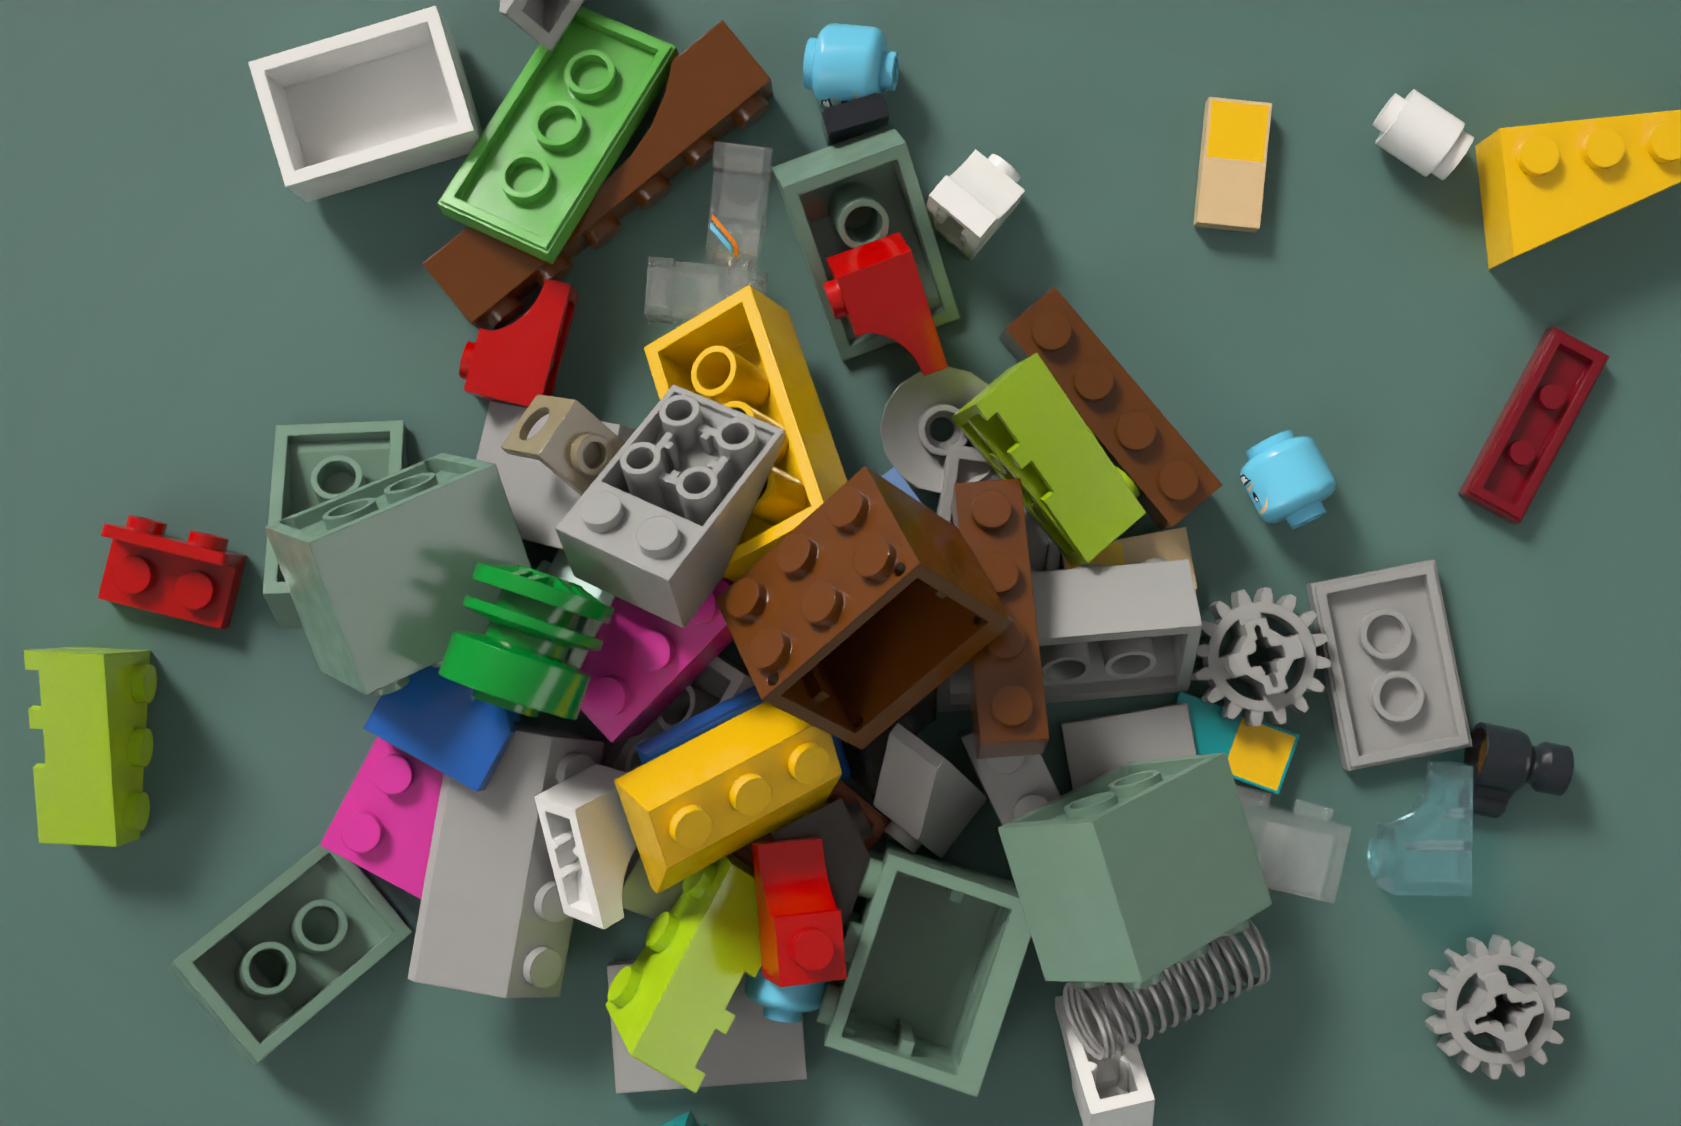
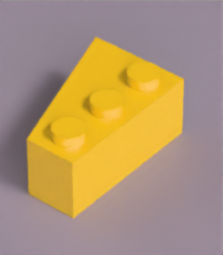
M1681 110L1506 127L1498 129L1475 146L1488 269L1490 270L1681 183Z

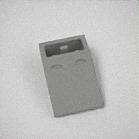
M673 384L556 526L555 530L574 577L685 628L723 578L786 438L785 430Z

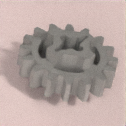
M1264 587L1257 589L1252 603L1250 596L1243 589L1231 593L1232 609L1221 601L1213 602L1209 606L1215 621L1214 623L1202 621L1201 636L1204 637L1203 645H1198L1196 658H1201L1202 667L1192 672L1191 680H1207L1210 687L1204 692L1201 700L1204 703H1214L1222 699L1224 701L1221 711L1222 718L1234 720L1241 710H1244L1246 726L1260 727L1264 712H1266L1272 724L1286 723V706L1296 713H1305L1309 707L1302 694L1305 691L1312 693L1323 692L1325 686L1313 676L1315 669L1331 667V660L1316 655V647L1329 640L1328 635L1310 633L1308 626L1313 623L1317 616L1313 610L1297 615L1293 613L1296 605V596L1292 594L1284 595L1274 604L1272 589ZM1261 615L1278 621L1291 635L1284 637L1269 629L1267 619L1262 618ZM1230 627L1233 638L1225 654L1219 656L1222 638ZM1256 648H1266L1269 652V659L1261 662V666L1251 667L1248 663L1247 655L1253 654ZM1297 659L1295 674L1287 686L1285 676L1292 662ZM1236 678L1246 683L1251 695H1255L1256 700L1242 696L1226 680Z
M1497 934L1492 935L1488 949L1482 941L1469 937L1466 938L1468 954L1463 957L1449 948L1443 952L1450 967L1446 973L1441 970L1430 969L1428 975L1435 982L1439 983V988L1437 992L1422 994V1001L1430 1007L1437 1009V1014L1430 1016L1424 1021L1425 1026L1435 1034H1444L1436 1046L1449 1057L1457 1054L1456 1063L1470 1073L1480 1064L1481 1071L1491 1079H1499L1503 1064L1516 1076H1524V1059L1529 1056L1544 1065L1548 1061L1545 1052L1541 1048L1544 1042L1549 1041L1554 1044H1562L1564 1040L1558 1032L1552 1029L1554 1021L1570 1019V1012L1556 1005L1554 1000L1568 992L1566 985L1555 979H1547L1555 969V965L1541 956L1533 959L1535 948L1521 941H1518L1511 948L1510 941ZM1498 965L1516 968L1527 980L1519 981L1515 978L1508 981L1506 974L1499 970ZM1498 995L1503 997L1504 1000L1496 1004L1494 997ZM1495 1009V1016L1491 1017L1487 1015V1012ZM1470 1031L1476 1035L1484 1032L1485 1037L1491 1041L1492 1046L1475 1044L1464 1033Z

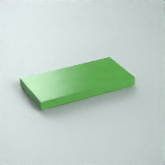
M580 6L552 51L544 49L541 45L535 50L437 204L443 215L553 265L602 186V183L607 178L667 81L672 60L679 55L677 47Z

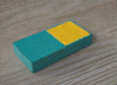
M1181 691L1176 692L1172 704H1188L1196 755L1226 752L1234 779L1279 795L1300 735L1263 721L1260 727L1246 726L1244 714L1241 713L1234 720H1226L1221 717L1222 706L1214 703H1204L1200 698Z

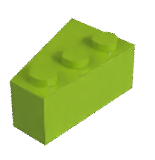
M1038 353L1007 369L951 417L1001 479L1021 478L1024 507L1072 565L1089 563L1146 513L1137 500L1140 496L1137 486L1124 471L1113 465L1094 433L1085 424Z
M93 647L24 650L25 670H38L41 698V706L32 705L28 709L30 729H43L45 763H37L33 767L39 843L118 847L140 839V831L145 829L150 812L149 796L146 792H143L144 767L150 763L153 753V734L150 729L146 728L147 705L154 699L157 688L156 669L153 665H150L151 650Z
M732 854L684 879L683 893L669 912L661 913L654 920L645 938V948L632 966H625L615 976L608 991V1001L605 1004L630 1056L694 1093L698 1091L706 1075L695 1067L714 1030L726 1035L735 1018V1015L727 1011L726 1007L743 974L746 973L750 977H756L762 966L754 868Z

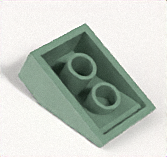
M892 124L772 167L792 228L842 361L896 341L875 333H866L856 337L846 317L838 320L834 319L822 283L833 280L826 258L899 232L912 251L935 327L960 318L907 144Z
M404 420L276 425L268 525L407 468L406 426ZM267 536L263 596L280 629L303 628Z
M319 844L176 958L167 969L250 1066L259 1063L409 936L412 931L356 864Z

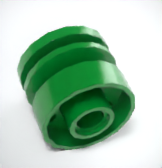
M477 562L472 579L501 588L497 603L494 604L465 595L462 605L475 614L489 620L490 623L486 634L453 631L438 674L446 679L474 689L471 696L489 704L535 718L542 711L576 720L591 676L565 661L568 649L601 651L604 643L603 640L575 631L580 615L610 625L615 608L603 604L584 590L583 586L518 564L517 566H489Z

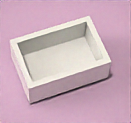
M437 6L248 62L285 187L306 203L469 154L483 133L452 28Z

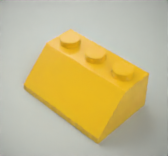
M763 702L614 779V783L651 888L658 894L825 803L841 777L842 771L831 734Z

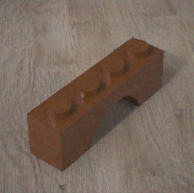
M1055 286L1004 328L999 340L1018 362L1038 353L1085 424L1094 433L1113 465L1124 471L1137 486L1140 492L1137 500L1160 530L1174 527L1222 486L1216 476Z
M1021 478L954 483L951 506L953 525L960 530L1014 622L969 660L970 700L976 759L1043 754L1049 741V730Z

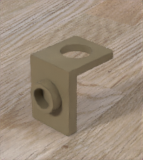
M538 394L505 439L501 448L510 455L539 460L582 496L625 442L577 400ZM549 414L542 429L536 435L527 439L535 423Z

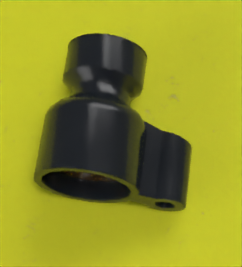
M1484 722L1476 724L1472 729L1470 735L1473 747L1465 748L1463 761L1465 777L1456 796L1455 803L1458 811L1499 818L1504 813L1513 793L1519 790L1525 783L1530 784L1536 792L1561 796L1567 790L1574 769L1573 752L1569 746L1546 741L1538 746H1533L1529 736L1519 729Z

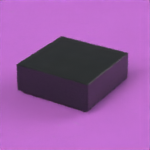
M876 93L823 109V112H821L822 130L827 147L889 125V112L884 95Z

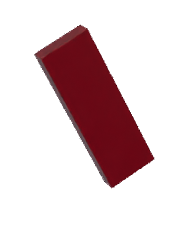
M1554 326L1546 329L1458 495L1512 524L1521 523L1610 356Z

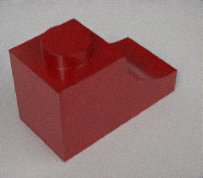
M899 232L826 258L833 280L822 283L835 320L846 317L856 337L866 333H875L900 343L911 353L923 376L948 368L912 251Z
M546 278L535 303L517 321L494 331L479 328L476 343L467 342L460 361L459 377L466 380L464 391L478 398L525 408L529 407L538 394L553 396L579 298V293L573 286Z
M814 836L752 843L762 976L779 987L847 979L841 910L837 909L830 889L822 838Z

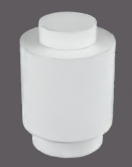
M1415 89L1405 99L1395 93L1383 107L1372 125L1381 131L1375 141L1376 145L1424 177L1432 173L1442 181L1456 168L1474 140L1473 136L1463 130L1465 126L1463 121Z

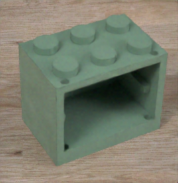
M447 453L431 457L264 527L320 671L365 695L382 696L393 693L409 683V675L430 665L435 668L441 667L453 631L486 634L490 621L470 611L462 604L465 595L496 604L501 588L472 579L477 562L489 566H517L518 564L531 568L496 464Z
M1226 752L1128 762L998 827L1045 981L1075 982L1078 989H1090L1106 983H1123L1126 990H1140L1151 987L1164 979L1163 971L1175 963L1188 962L1202 957L1208 952L1206 944L1218 937L1231 936L1246 930L1250 926L1249 918L1272 905Z
M885 837L881 852L869 850L859 878L858 886L860 890L858 896L865 898L861 912L857 913L849 910L843 925L847 979L829 981L816 1019V1022L825 1024L824 1046L977 1097L1031 938L1015 882L945 857L940 859L937 855L918 849L913 854L898 841Z

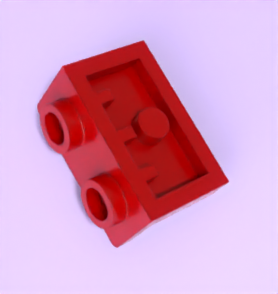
M128 515L126 525L104 523L101 536L111 538L112 543L98 599L219 629H229L247 555L227 551L228 538L190 530L187 541L165 535L167 523L134 515Z

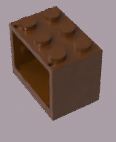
M866 466L715 599L761 700L860 749H864L1014 623L960 530Z

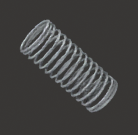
M1248 919L1250 926L1242 932L1251 944L1257 957L1261 972L1260 978L1254 976L1247 953L1234 934L1218 937L1211 941L1213 949L1209 944H1206L1208 948L1207 953L1213 960L1221 981L1215 974L1206 953L1202 957L1197 958L1196 961L1201 967L1208 985L1204 981L1196 961L1192 960L1176 963L1178 971L1174 965L1165 969L1167 979L1164 976V979L1155 986L1143 989L1149 1005L1161 1020L1160 1028L1154 1024L1151 1010L1141 990H1129L1138 1013L1149 1026L1147 1034L1141 1029L1137 1013L1124 989L1119 983H1111L1127 1021L1136 1031L1135 1039L1128 1035L1125 1021L1118 1006L1108 993L1106 984L1096 988L1102 994L1108 1014L1093 988L1078 989L1075 982H1067L1063 989V1001L1070 1024L1077 1038L1089 1054L1095 1059L1105 1062L1108 1058L1111 1059L1115 1055L1116 1049L1125 1052L1128 1049L1129 1043L1138 1046L1142 1037L1150 1040L1154 1035V1031L1163 1034L1167 1025L1175 1028L1179 1023V1019L1187 1022L1192 1014L1200 1016L1204 1008L1212 1010L1216 1006V1002L1225 1004L1229 996L1237 998L1241 990L1249 992L1253 986L1260 987L1262 984H1266L1270 979L1271 961L1264 939L1257 927ZM1230 938L1233 941L1236 948L1238 949L1245 966L1242 964L1239 957L1237 956L1230 941ZM1218 945L1220 946V948H1221V950H1222V952H1223V954H1224L1226 960L1228 961L1230 967L1232 968L1234 976L1231 974V972H1230L1229 969L1227 968V966H1226V964H1225V962H1224V960H1223V958H1222V956H1221V953H1220V950H1219ZM1184 967H1185L1186 971L1188 972V974H1189V976H1190V978H1191V980H1192V982H1193V984H1194L1195 989L1192 987V985H1191V983H1190V981H1189V979H1188V977H1187V975H1186V973H1185ZM1173 976L1175 977V979H1176V981H1177V983H1178V985H1179V987H1180V989H1181V992L1179 991V989H1178V987H1177V985H1176V983H1175V981H1174V979H1173ZM1227 978L1236 987L1234 992L1229 991ZM1241 979L1247 983L1246 986L1241 985ZM1161 983L1163 984V986H1164V988H1165V990H1166V992H1167V995H1166V993H1165V991H1164V989H1163ZM1215 984L1224 993L1222 998L1217 996ZM1202 988L1211 997L1209 1004L1204 1001ZM1189 993L1199 1003L1197 1010L1192 1007ZM1081 996L1087 1002L1096 1018L1102 1034L1104 1047L1089 1024ZM1176 997L1186 1009L1185 1015L1179 1013ZM1162 1000L1174 1015L1172 1022L1167 1019ZM1109 1016L1114 1026L1116 1027L1120 1035L1123 1037L1122 1046L1115 1040L1114 1030L1110 1022Z

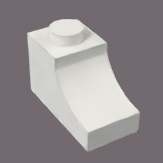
M975 149L950 176L945 175L930 193L926 209L932 228L972 260L1020 203L1025 192L1017 184L1021 179L1020 175L1001 157L991 154L987 159Z
M595 764L536 795L534 798L563 913L598 928L606 929L624 918L622 903L623 882L628 863L637 845L614 783V779L626 774V772Z
M1112 984L1106 985L1108 993L1118 1006L1125 1021L1128 1035L1135 1039L1131 1025L1118 1003ZM1093 988L1108 1014L1101 992L1097 988ZM1063 995L1055 997V1010L1067 1052L1072 1089L1083 1126H1153L1155 1098L1138 1046L1129 1043L1128 1049L1125 1052L1116 1049L1115 1055L1111 1059L1108 1058L1105 1062L1095 1059L1086 1051L1077 1038L1065 1010ZM1081 996L1089 1024L1104 1047L1102 1034L1096 1018L1087 1002ZM1109 1016L1110 1022L1114 1030L1115 1040L1122 1046L1123 1037L1120 1035V1033L1114 1026Z

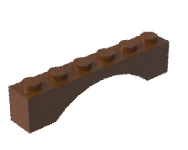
M721 20L672 60L666 92L651 127L632 155L602 183V186L553 265L469 226L424 261L422 265L466 319L477 329H487L492 326L494 330H498L506 326L523 311L524 305L521 301L539 286L543 288L546 278L559 282L562 281L572 271L574 266L570 261L589 245L593 250H597L610 242L622 230L623 225L620 223L622 218L638 205L643 210H646L658 203L672 188L669 180L688 165L692 170H696L706 164L720 150L721 144L718 140L738 125L741 130H745L759 121L771 106L768 103V100L773 97L771 78L726 23Z

